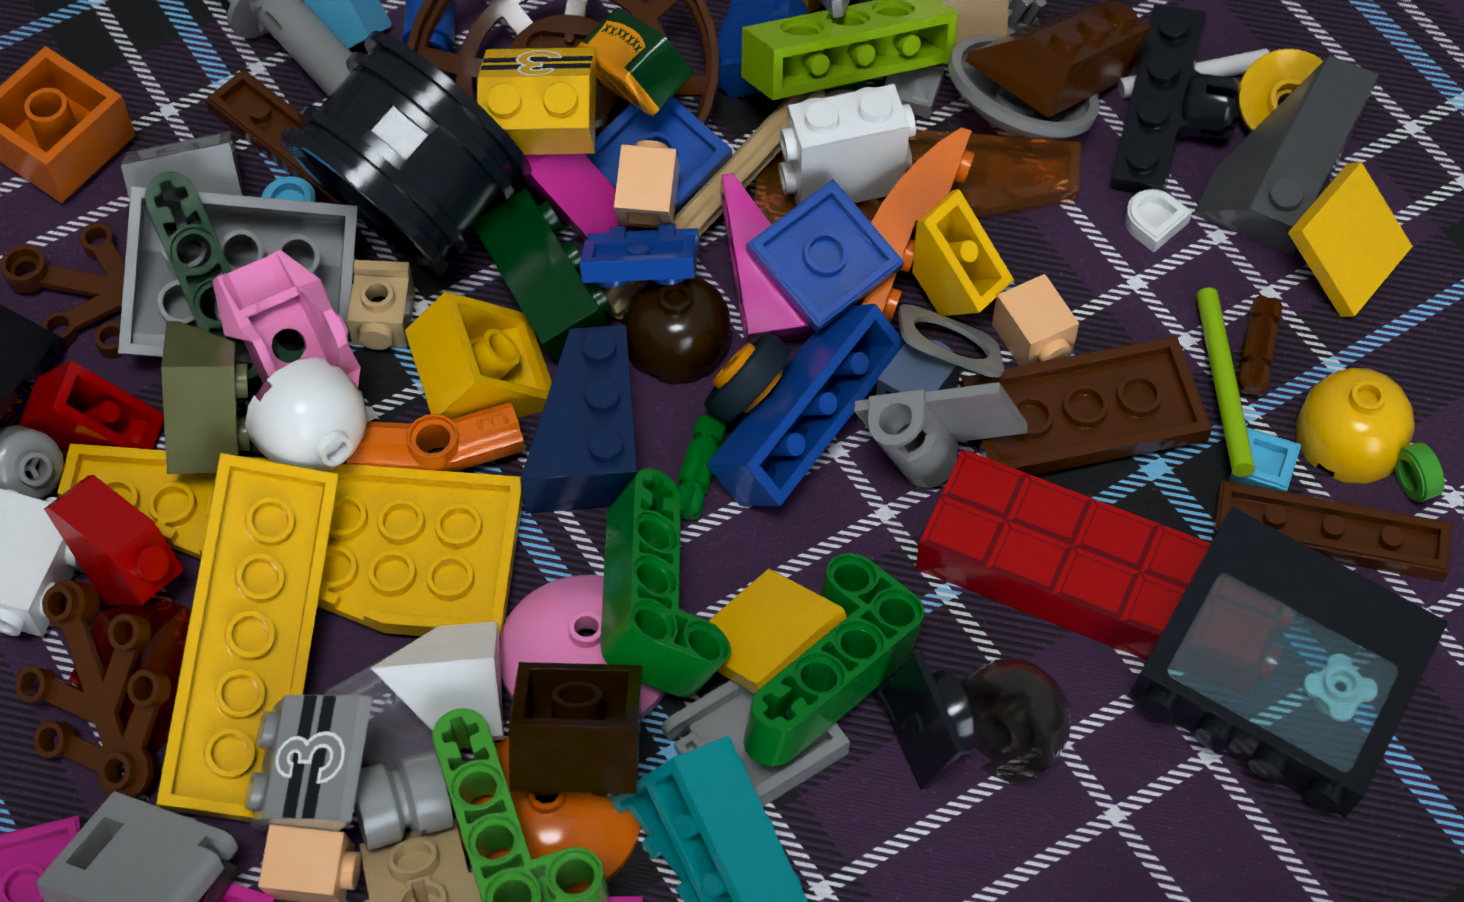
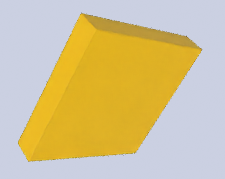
M1362 162L1347 163L1288 232L1340 317L1356 316L1413 247Z
M768 568L709 620V622L715 624L724 632L731 648L730 657L717 672L756 694L767 682L845 620L847 615L843 607Z

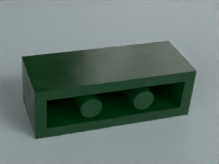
M525 188L512 196L506 203H501L478 217L472 224L541 344L557 365L569 329L611 326L605 316L606 312L613 309L611 303L597 283H590L588 285L582 283L580 274L581 254L572 240L562 245L556 233L564 229V226L548 201L538 206L528 189Z

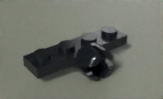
M1154 5L1149 26L1152 28L1144 43L1111 176L1112 190L1138 193L1143 190L1156 189L1166 192L1176 145L1181 137L1193 135L1225 140L1232 136L1236 125H1233L1232 122L1239 116L1238 95L1241 91L1240 82L1236 78L1202 74L1195 70L1205 27L1206 11Z

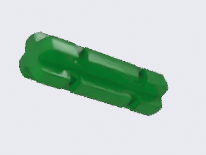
M702 415L697 418L692 433L694 438L689 442L677 479L679 480L677 487L681 496V518L689 521H694L700 517L705 502L703 497L707 494L713 477V473L706 465L721 448L726 436V424L716 417Z

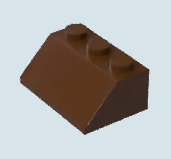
M1109 0L1046 18L969 52L965 61L1049 118L1118 84L1119 78L1128 77L1152 27L1137 18V13L1128 5Z

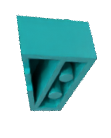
M729 736L673 757L638 779L637 794H619L610 797L617 812L622 813L629 810L648 837L641 844L651 858L654 859L662 855L682 883L677 886L676 892L684 902H808L802 890L800 879L790 865L774 831L773 823L766 814L747 775L745 764L738 756Z

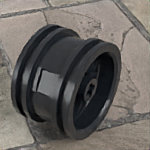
M373 31L364 42L368 54L353 52L346 60V67L350 72L346 79L319 109L305 106L298 114L299 121L303 127L300 130L286 127L280 134V140L295 160L341 205L358 206L357 219L408 260L428 273L441 278L449 268L444 256L449 253L459 257L467 247L463 238L464 233L493 200L498 203H506L514 193L510 181L524 183L530 176L532 169L521 149L506 131L462 88L404 43L388 34Z

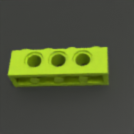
M874 0L849 5L844 16L833 18L827 10L745 26L742 27L741 77L770 99L776 100L947 63L956 46L958 11L940 0Z

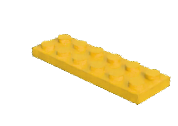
M220 453L157 796V807L171 811L252 822L254 810L245 809V797L252 772L261 773L265 749L256 747V739L263 712H272L273 707L285 695H303L339 474Z

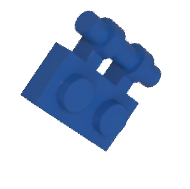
M676 223L659 224L658 230L628 231L627 226H610L609 232L588 233V240L584 242L580 259L582 283H597L602 287L613 288L623 286L629 281L653 280L656 284L673 285L687 278H695L697 250H699L698 228L677 229Z

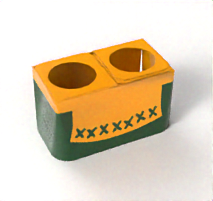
M619 7L611 12L576 47H595L597 79L603 86L651 116H654L694 75L687 62L663 34Z

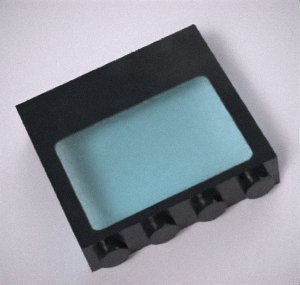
M1232 506L1127 697L1138 702L1140 708L1149 716L1161 721L1170 720L1192 732L1195 739L1203 746L1215 751H1226L1246 762L1249 768L1259 777L1271 782H1282L1300 792L1313 807L1327 813H1337L1346 818L1364 797L1448 621Z

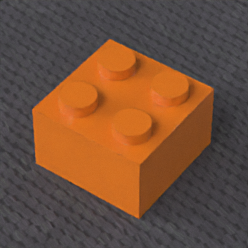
M46 46L0 86V162L60 203H63L136 135L122 95Z

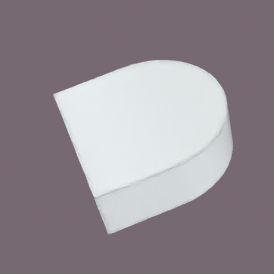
M1156 189L1143 190L1130 199L1125 215V225L1134 238L1154 253L1190 222L1192 211L1167 192Z

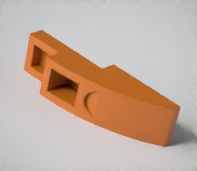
M959 128L921 156L898 180L871 221L872 225L903 259L904 265L901 271L909 273L914 259L917 222L950 193L953 181L964 184L975 155L974 152L965 149L971 130ZM897 273L865 296L862 305L876 304L889 322L893 318L902 293L901 290L892 288Z

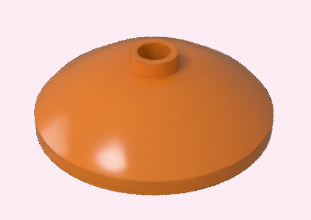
M508 736L495 744V748L509 789ZM509 791L531 859L566 848L581 847L589 849L600 859L607 883L623 868L632 855L640 835L641 826L629 810L618 813L610 797H599L592 793L557 792L559 795L555 801L544 804L536 799L538 795L531 794L528 791ZM479 796L470 804H484L493 796ZM459 827V832H460V837H461V840H462V844H463L464 849H465V852H466V854H467V856H468V853H467V850H466V847H465V844H464V840H463V837H462V834H461V831H460V827ZM496 849L490 852L486 858H501L507 855L511 849ZM577 882L568 886L564 892L569 894L582 893L591 884Z

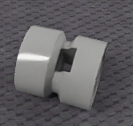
M433 749L401 758L395 771H390L382 763L360 769L354 809L367 850L402 841L405 828L410 827L417 835H422L453 827V815L445 779L438 757Z

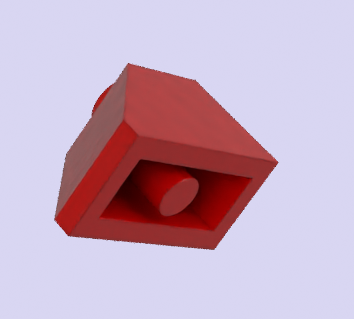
M70 360L37 377L18 425L46 433L65 452H68L70 443L153 450L164 421V413Z
M88 475L44 508L105 605H143L185 571L155 522L95 475Z

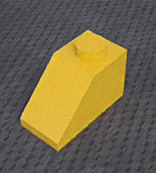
M960 189L952 190L917 222L912 272L938 314L950 316L980 313L997 297V294H1000L1014 281Z

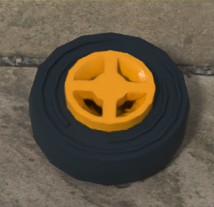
M771 332L764 334L753 344L750 342L745 344L714 378L712 382L714 388L708 394L704 406L725 424L737 418L742 412L745 414L750 412L781 378L783 374L781 369L791 353L789 347Z

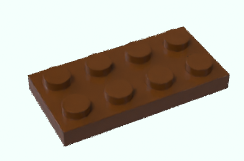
M1177 336L1004 369L1001 377L976 374L965 376L961 379L960 387L997 382L1002 385L1026 420L1027 433L976 439L981 456L1030 475L1209 440L1212 431Z

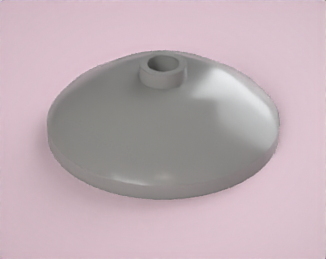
M972 36L958 42L954 47L948 61V71L952 82L963 100L993 126L1021 137L1057 140L1086 132L1093 125L1099 112L1097 94L1047 118L965 61L969 52L1003 38V36Z

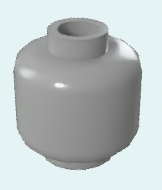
M21 425L1 427L0 489L14 490L19 494L37 499H43L50 495L60 483L64 470L63 454L56 441L44 432Z

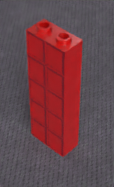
M962 449L919 541L915 569L1147 660L1211 543ZM1220 576L1215 580L1168 669L1248 700L1256 679L1268 684L1280 653L1279 649L1270 646L1275 630L1284 634L1287 633L1294 613L1230 578Z

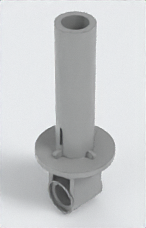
M228 0L230 6L227 13V22L236 35L242 38H255L269 32L328 97L350 74L346 67V60L352 55L351 51L303 0Z

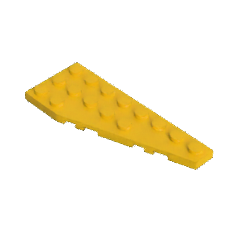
M70 443L57 492L59 497L88 475H95L154 521L171 548L201 560L216 473L167 474L166 450ZM247 457L272 462L268 458ZM340 464L328 471L339 475L318 607L385 634L423 636L437 626L497 621L499 638H501L506 620L523 505L521 477L356 464Z

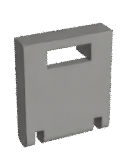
M732 680L671 715L661 725V730L668 740L676 739L689 731L690 734L674 743V748L679 755L729 736L738 756L745 764L747 775L762 806L767 805L849 754L850 741L837 723H834L802 752L784 765L767 766L751 759L745 751L743 739L752 698L755 694Z
M113 791L38 878L36 884L45 902H198L224 870L221 859L230 860L238 850L235 839L221 829Z

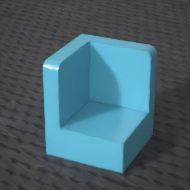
M380 0L304 1L348 49L364 41L371 32H382L392 26Z

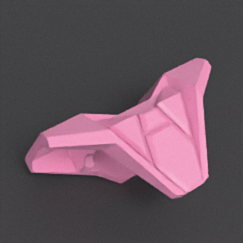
M278 250L265 258L232 272L221 274L212 281L224 336L243 340L263 386L256 395L259 401L271 388V385L266 380L275 371L290 364L279 360L272 350L274 336L283 329H292L298 332L304 340V352L298 360L312 357L326 359L331 366L340 367L358 387L361 367L348 345V330L342 316L331 307L321 279L282 250Z

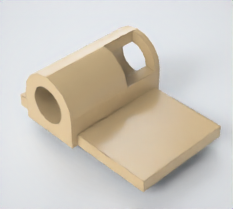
M456 818L453 819V827L422 835H417L413 830L406 831L402 841L367 850L364 843L359 844L369 900L363 902H482L473 871L468 872Z

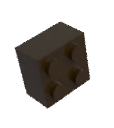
M519 662L509 720V791H528L538 796H548L557 792L592 793L599 797L637 794L641 736L642 666Z

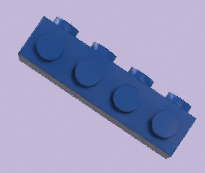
M876 304L854 305L817 334L814 331L784 368L783 374L776 385L746 415L706 465L739 506H781L854 413L855 401L865 399L876 385L877 378L905 344L904 340Z

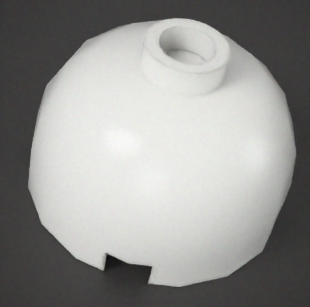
M319 357L296 360L275 371L266 380L271 385V388L264 394L261 401L254 395L248 405L245 426L250 440L264 456L275 463L325 472L339 466L354 453L364 437L367 423L364 400L356 384L340 367L331 366L326 359Z

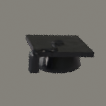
M919 652L908 660L892 680L884 681L874 689L875 698L883 704L920 790L929 788L958 758H965L970 755L974 746L972 712L961 683L951 671L943 668L931 673L923 653Z

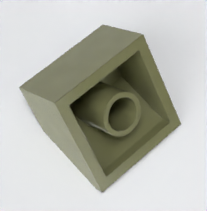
M167 321L161 364L167 474L216 473L220 453L239 456V451H250V438L245 426L246 416H238V398H248L247 363H236L235 342L179 321Z

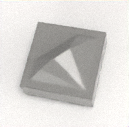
M933 65L888 75L884 86L895 84L902 105L910 104L914 115L930 118L943 81L944 68Z

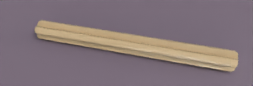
M824 89L786 97L737 149L733 156L674 216V223H676L677 229L698 228L700 237L723 212L720 196L722 174L734 173L742 186L746 188L781 150L779 131L780 129L787 128L788 105L801 103L810 98H826ZM646 280L629 281L623 286L607 288L604 294L613 307L607 313L617 320L622 319L630 296Z

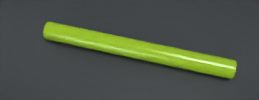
M1207 287L1197 292L1196 299L1231 470L1234 476L1246 477L1255 471L1253 455L1218 291L1215 288Z

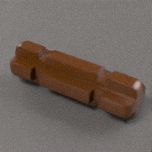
M1260 295L1253 299L1241 357V369L1237 379L1238 389L1242 394L1261 397L1266 393L1269 385L1270 367L1273 363L1279 329L1278 322L1280 321L1283 307L1277 298H1268Z

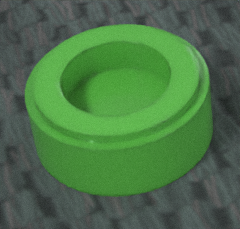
M1416 442L1401 448L1394 469L1397 480L1405 494L1416 502H1423L1441 495L1444 490V475L1440 462L1433 450L1423 442Z

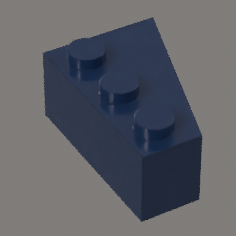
M626 325L569 329L520 479L525 514L608 508L637 474Z

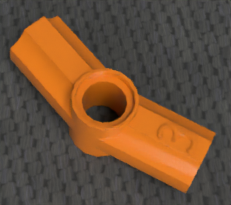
M511 402L454 419H449L444 415L429 414L416 419L413 423L367 421L364 437L354 453L346 460V464L463 472L466 468L524 452L526 449L514 407ZM434 448H445L438 453H427Z

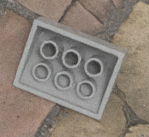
M131 186L118 354L162 357L167 321H179L195 328L198 327L149 216L145 201L146 187ZM166 190L162 193L164 202L157 207L167 206L171 210L178 230L183 226H187L181 208V200L187 196L176 197L173 190ZM198 192L231 271L265 258L278 250H282L321 279L331 307L342 316L349 334L347 316L352 292L358 206ZM195 220L192 224H200V222ZM166 231L168 236H171L175 232ZM188 241L180 248L178 258L188 267H200L209 260L211 250L202 241ZM215 292L210 293L202 300L200 309L209 319L221 320ZM283 329L276 334L277 342L286 350L296 351L305 347L302 336L292 329ZM235 344L236 363L253 364L245 344Z

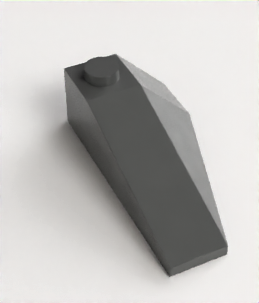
M1329 55L1216 166L1194 211V215L1294 256L1297 247L1288 232L1326 189L1376 85L1379 74Z

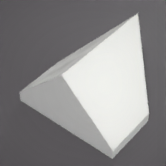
M497 621L437 626L371 667L375 674L432 731L442 715L453 709L466 708L475 710L484 717L493 740L504 739L499 626Z

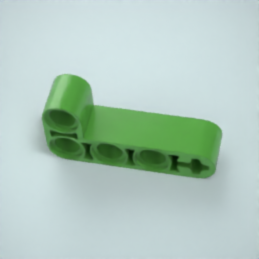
M466 708L453 709L442 715L433 729V743L482 902H610L603 865L598 856L589 849L581 847L566 848L531 859L496 748L484 717L475 710ZM471 747L475 760L463 764L460 750ZM479 796H493L484 804H470ZM496 849H511L507 855L501 858H486L490 852ZM577 882L591 884L582 893L569 894L564 892L568 886Z

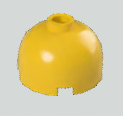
M1348 368L1326 375L1307 394L1295 423L1297 443L1302 444L1300 449L1310 464L1316 468L1319 463L1325 469L1335 472L1333 479L1344 483L1368 484L1388 477L1395 470L1394 466L1401 448L1410 445L1415 429L1413 407L1401 386L1387 375L1369 368Z

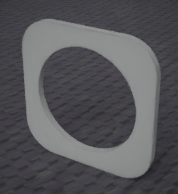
M903 304L898 310L900 332L904 341L921 352L989 377L1002 376L1004 364L999 344L990 335L915 305ZM929 322L952 329L980 346L987 358L973 359L947 351L925 338L916 329L914 323Z

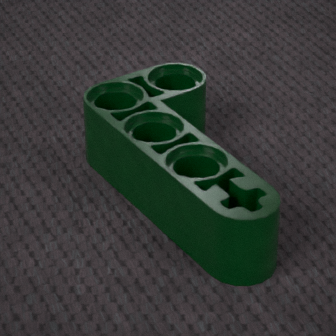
M176 172L160 173L146 187V206L198 329L235 342V344H244L241 339L224 336L221 320L209 319L200 309L201 302L205 296L214 292L212 281L217 276L232 271L198 192L191 180L183 174ZM166 190H173L176 197L187 196L181 200L182 213L187 226H183L178 230L171 210L167 206L157 207L164 202L162 193ZM195 220H199V222H200V224H192V223H193ZM166 231H175L171 236H168ZM193 240L202 241L211 250V256L207 263L195 268L186 266L178 258L182 245ZM276 335L274 336L272 350L279 360L292 363L303 355L305 347L296 351L286 350L279 345ZM254 365L248 370V384L260 378Z

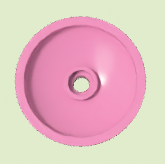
M577 575L549 582L527 595L510 613L503 626L502 635L499 638L501 680L512 701L519 662L607 664L600 648L604 576ZM583 629L596 631L594 635L589 637L581 636L577 632ZM642 683L641 719L657 706L666 692Z

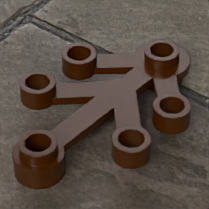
M93 223L86 226L80 234V242L85 254L90 259L98 261L106 276L47 265L42 251L36 246L29 244L12 247L3 255L0 262V268L7 284L17 292L33 294L45 287L94 297L65 312L56 311L44 318L41 326L51 332L60 326H68L65 332L57 334L62 338L64 348L70 347L77 341L80 329L122 309L125 262L116 249V241L110 227L103 223ZM95 239H106L99 245H91V242ZM33 271L32 273H30V274H28V275L22 276L23 274H25V273H27V272ZM106 322L100 325L94 333L96 347L105 358L117 359L124 356L123 354H118L119 341L112 345L104 344L105 340L109 337L120 335V323Z
M59 581L46 591L42 601V608L49 621L56 627L62 628L83 690L58 679L52 669L42 666H27L23 668L16 677L15 690L18 697L24 702H48L94 723L102 746L76 736L75 729L67 722L47 721L39 725L35 731L33 739L35 750L44 758L66 757L96 771L99 786L108 797L113 791L138 799L152 787L156 780L157 763L154 755L146 747L160 706L168 700L171 692L170 680L162 671L139 670L133 674L140 651L150 641V624L141 615L120 614L113 618L108 627V639L114 647V651L105 674L89 625L93 623L99 611L100 603L97 591L87 582ZM131 623L133 627V636L132 639L128 642L126 638V629L128 625ZM36 676H38L40 682L37 693L34 691L33 686ZM150 679L153 684V691L148 698L145 687ZM127 692L129 699L135 706L125 730L119 713ZM55 731L58 734L56 748L52 744V736ZM123 764H124V767H125L124 777H122V765H123Z

